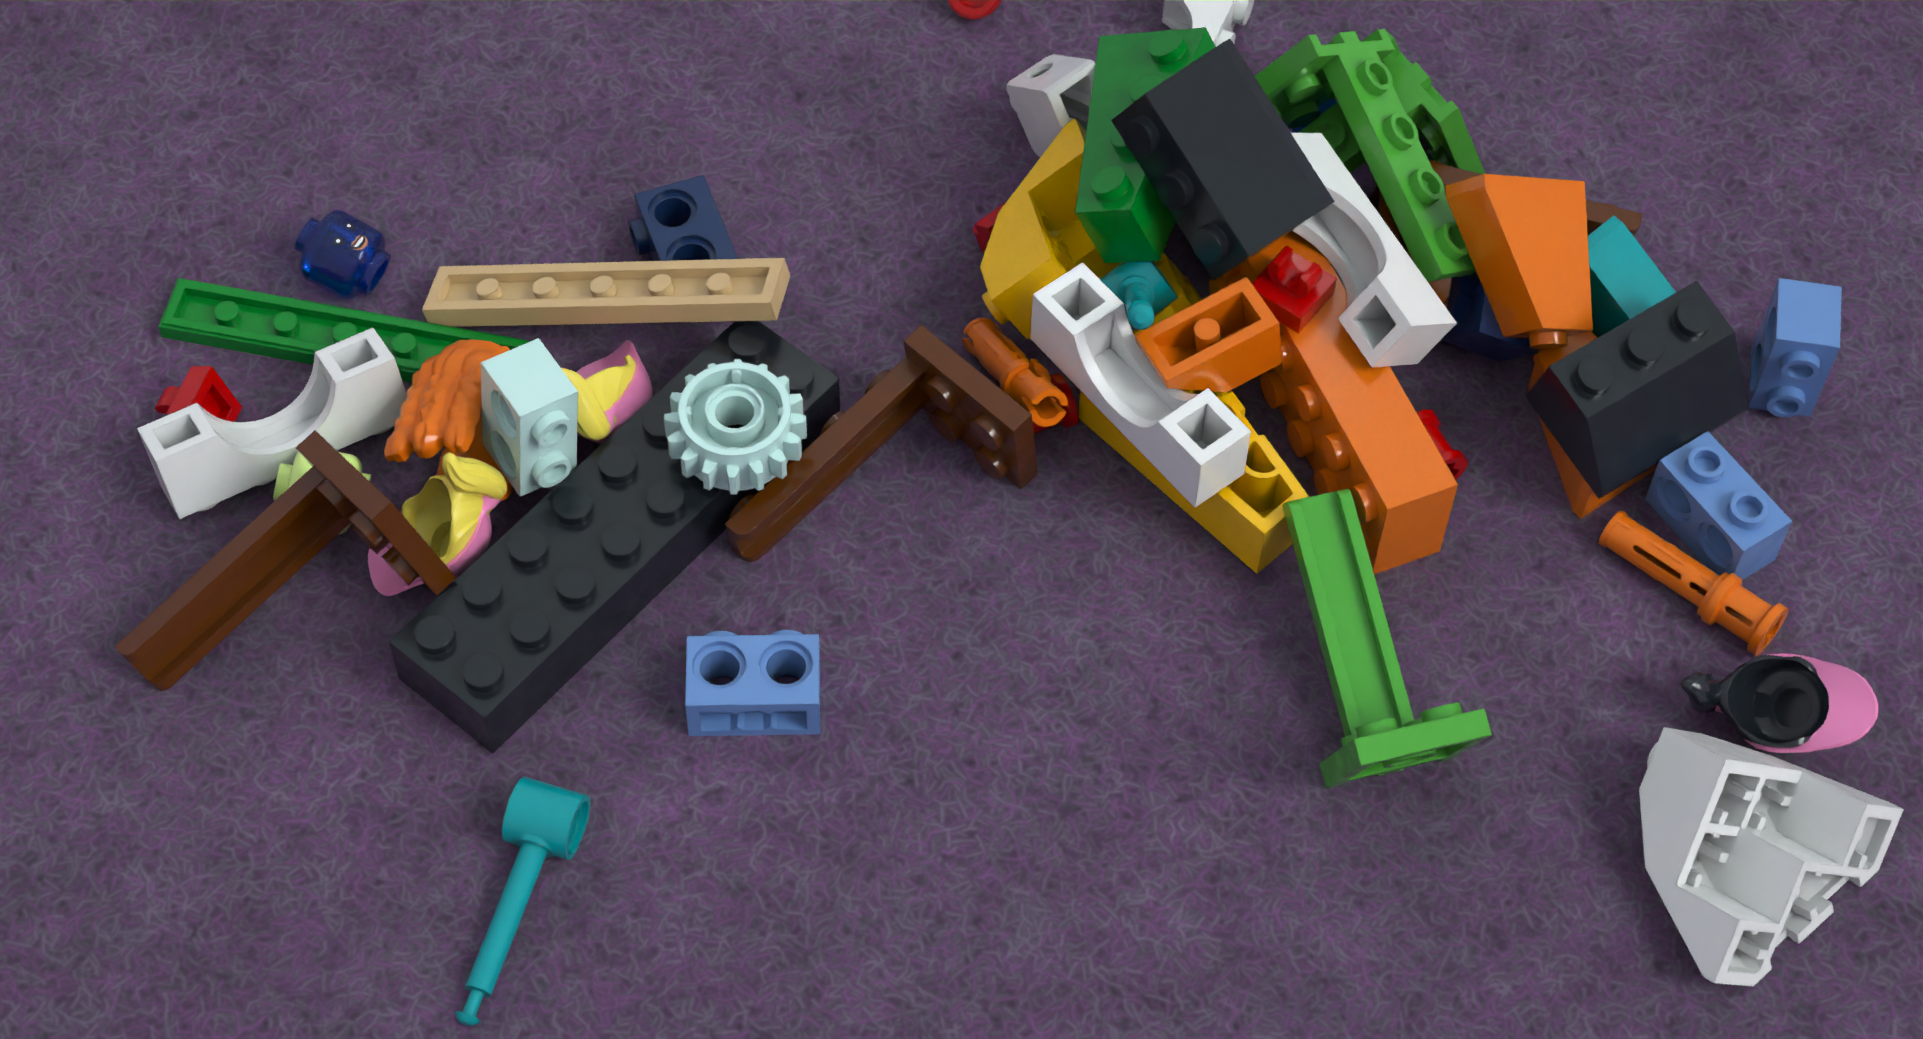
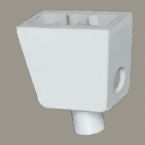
M1053 54L1045 57L1008 82L1006 90L1010 97L1011 106L1018 115L1032 149L1039 157L1043 155L1062 128L1074 118L1077 119L1085 130L1087 129L1095 71L1094 61Z

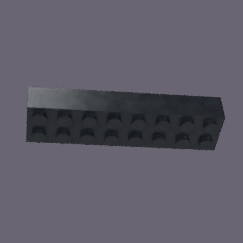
M734 321L389 641L398 678L493 754L726 530L725 523L729 520L732 510L744 497L750 494L756 495L760 492L756 488L741 490L737 494H730L729 490L713 487L711 490L704 489L703 481L695 475L688 478L682 475L681 459L670 458L668 441L665 434L664 414L671 413V393H682L686 387L685 377L689 374L696 376L707 369L708 364L715 363L718 365L734 362L735 359H741L744 363L757 366L761 363L766 364L768 371L777 378L785 375L789 378L790 394H801L803 398V415L806 416L807 438L801 440L802 452L820 436L826 422L840 411L839 378L760 321ZM730 425L728 428H740L744 425Z

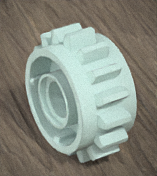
M735 359L734 362L718 365L711 363L708 364L707 369L696 376L689 374L685 377L686 387L682 393L672 392L670 395L671 413L664 414L665 434L668 441L670 458L681 459L682 475L686 478L695 475L703 481L704 489L711 490L713 487L729 490L730 494H737L738 491L752 488L760 491L764 489V484L773 478L783 479L787 476L786 464L788 460L799 461L802 457L801 440L807 438L806 416L803 415V398L801 394H790L789 378L785 375L777 378L768 371L766 364L761 363L757 366L744 363L741 359ZM730 425H744L740 428H728Z

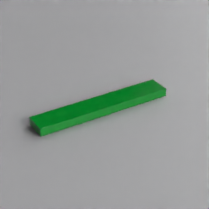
M183 278L177 279L158 325L162 338L311 365L314 364L316 351L373 327L394 356L402 381L411 383L412 375L420 370L421 365L427 358L440 354L446 346L458 340L491 341L500 346H507L510 350L530 342L529 340Z

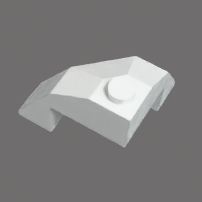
M1666 727L1663 728L1658 742L1649 753L1647 771L1639 788L1645 868L1703 977L1717 984L1754 986L1772 970L1770 959L1775 947L1787 936L1800 944L1834 912L1833 904L1828 899L1849 879L1855 885L1861 887L1877 873L1904 810L1890 802L1774 756L1702 733Z

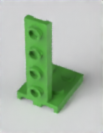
M1377 29L1361 42L1355 31L1339 32L1331 38L1332 41L1327 45H1321L1316 34L1308 35L1255 76L1288 129L1298 128L1313 121L1321 113L1318 108L1329 99H1337L1409 253L1427 282L1468 276L1476 272L1447 202L1444 184L1439 175L1433 170L1418 139V130L1414 122L1407 116L1392 85L1393 80L1390 71L1381 62L1382 59L1395 50L1386 29Z
M1387 31L1395 50L1382 59L1381 62L1390 71L1393 80L1392 85L1407 116L1414 122L1419 138L1429 148L1425 151L1428 160L1438 161L1443 165L1486 174L1459 108L1452 100L1447 103L1431 85L1432 81L1429 75L1417 62L1411 64L1400 52L1393 36ZM1338 102L1298 132L1322 133L1350 173L1366 162Z
M1347 488L1285 502L1282 506L1345 737L1340 739L1342 748L1319 763L1326 789L1374 775L1379 777L1400 772L1404 768L1433 761L1451 760L1491 736L1485 709L1462 713L1460 703H1451L1425 710L1420 713L1421 718L1414 720L1351 491Z

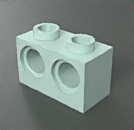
M539 338L481 362L482 444L520 497L541 487L548 488L559 484L577 467V389Z

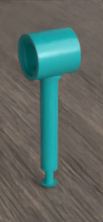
M1153 261L1122 262L1100 278L1124 303L1132 331L1150 327L1155 315L1179 298Z
M522 777L514 787L503 819L502 838L503 841L515 844L520 849L466 982L465 989L470 994L463 1011L455 1012L461 1024L473 1026L481 1022L475 1016L483 997L489 998L492 995L545 858L555 856L571 860L576 854L589 819L591 805L589 795L528 777Z

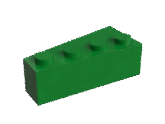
M1206 27L1099 36L1075 213L1104 263L1160 261L1175 220L1160 200L1157 191L1132 152L1126 147L1123 138L1111 120L1145 93L1215 48L1216 46Z

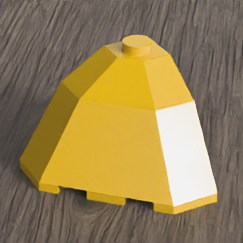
M1076 118L1062 128L999 211L980 265L988 290L982 294V298L988 310L1000 324L1004 325L1010 321L1029 340H1031L1034 293L1082 262L1099 279L1122 263H1104L1075 213L1086 130ZM1164 252L1160 261H1153L1179 297L1157 313L1155 317L1169 306L1178 313L1201 301V297L1188 277L1180 272ZM1140 329L1134 330V331H1133V334H1135V333H1136L1137 331H1139Z

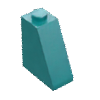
M1614 215L1588 235L1593 330L1591 332L1597 338L1676 293L1624 223Z

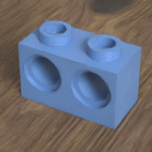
M1778 278L1751 347L1749 408L1767 410L1779 417L1811 416L1840 349L1842 287Z
M1708 431L1659 460L1645 498L1707 568L1718 575L1724 572L1728 574L1734 573L1742 578V580L1776 559L1792 523V520Z
M780 630L770 635H737L729 631H714L704 636H687L685 709L688 735L821 734L819 634H802L794 630ZM784 675H792L799 678L798 681L791 684H780L774 681L776 678ZM719 676H727L734 679L724 685H714L708 682Z

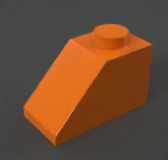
M1247 277L1135 334L1136 343L1165 386L1169 389L1204 391L1209 388L1211 391L1229 392L1282 364L1279 322Z

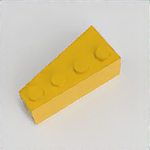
M1169 306L1154 318L1151 326L1176 314V312ZM1181 389L1190 394H1200L1203 392L1201 390ZM1080 390L1078 418L1256 574L1293 544L1282 505L1285 502L1309 496L1266 436L1256 433L1245 417V407L1233 391L1229 393L1212 392L1251 431L1244 475L1197 507H1194Z

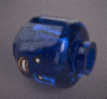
M333 210L321 221L315 218L309 219L302 228L295 243V250L302 253L300 259V273L302 277L344 300L354 299L360 293L369 296L384 276L391 259V254L385 251V237L381 231L341 210Z

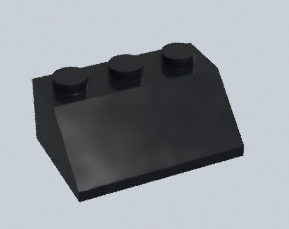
M1231 39L1219 44L1145 93L1111 120L1123 138L1126 147L1132 152L1157 191L1160 200L1173 216L1192 246L1194 253L1201 260L1213 280L1260 253L1335 202Z
M1698 281L1553 363L1525 396L1598 499L1654 467L1663 457L1707 431L1711 433L1749 408L1735 331Z

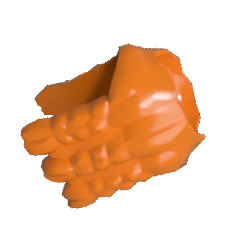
M458 340L446 346L440 354L427 358L421 365L420 370L412 375V385L406 392L407 399L400 406L401 416L395 420V431L387 439L384 453L388 462L395 460L397 462H405L413 452L419 458H432L444 447L436 475H445L442 469V460L446 453L451 452L458 457L481 460L496 468L505 478L507 491L500 502L506 500L512 493L513 486L482 444L481 362L507 352L510 349L507 346H500L491 341Z

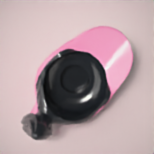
M1780 653L1756 656L1737 667L1720 682L1714 680L1711 673L1702 672L1694 673L1681 681V686L1687 693L1693 710L1699 713L1713 711L1723 713L1729 723L1736 728L1738 734L1756 749L1768 752L1809 753L1848 745L1868 733L1878 717V701L1872 687L1865 678L1842 665L1802 655Z

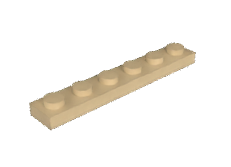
M785 258L439 266L422 311L428 323L451 327L772 321L778 318L791 275Z

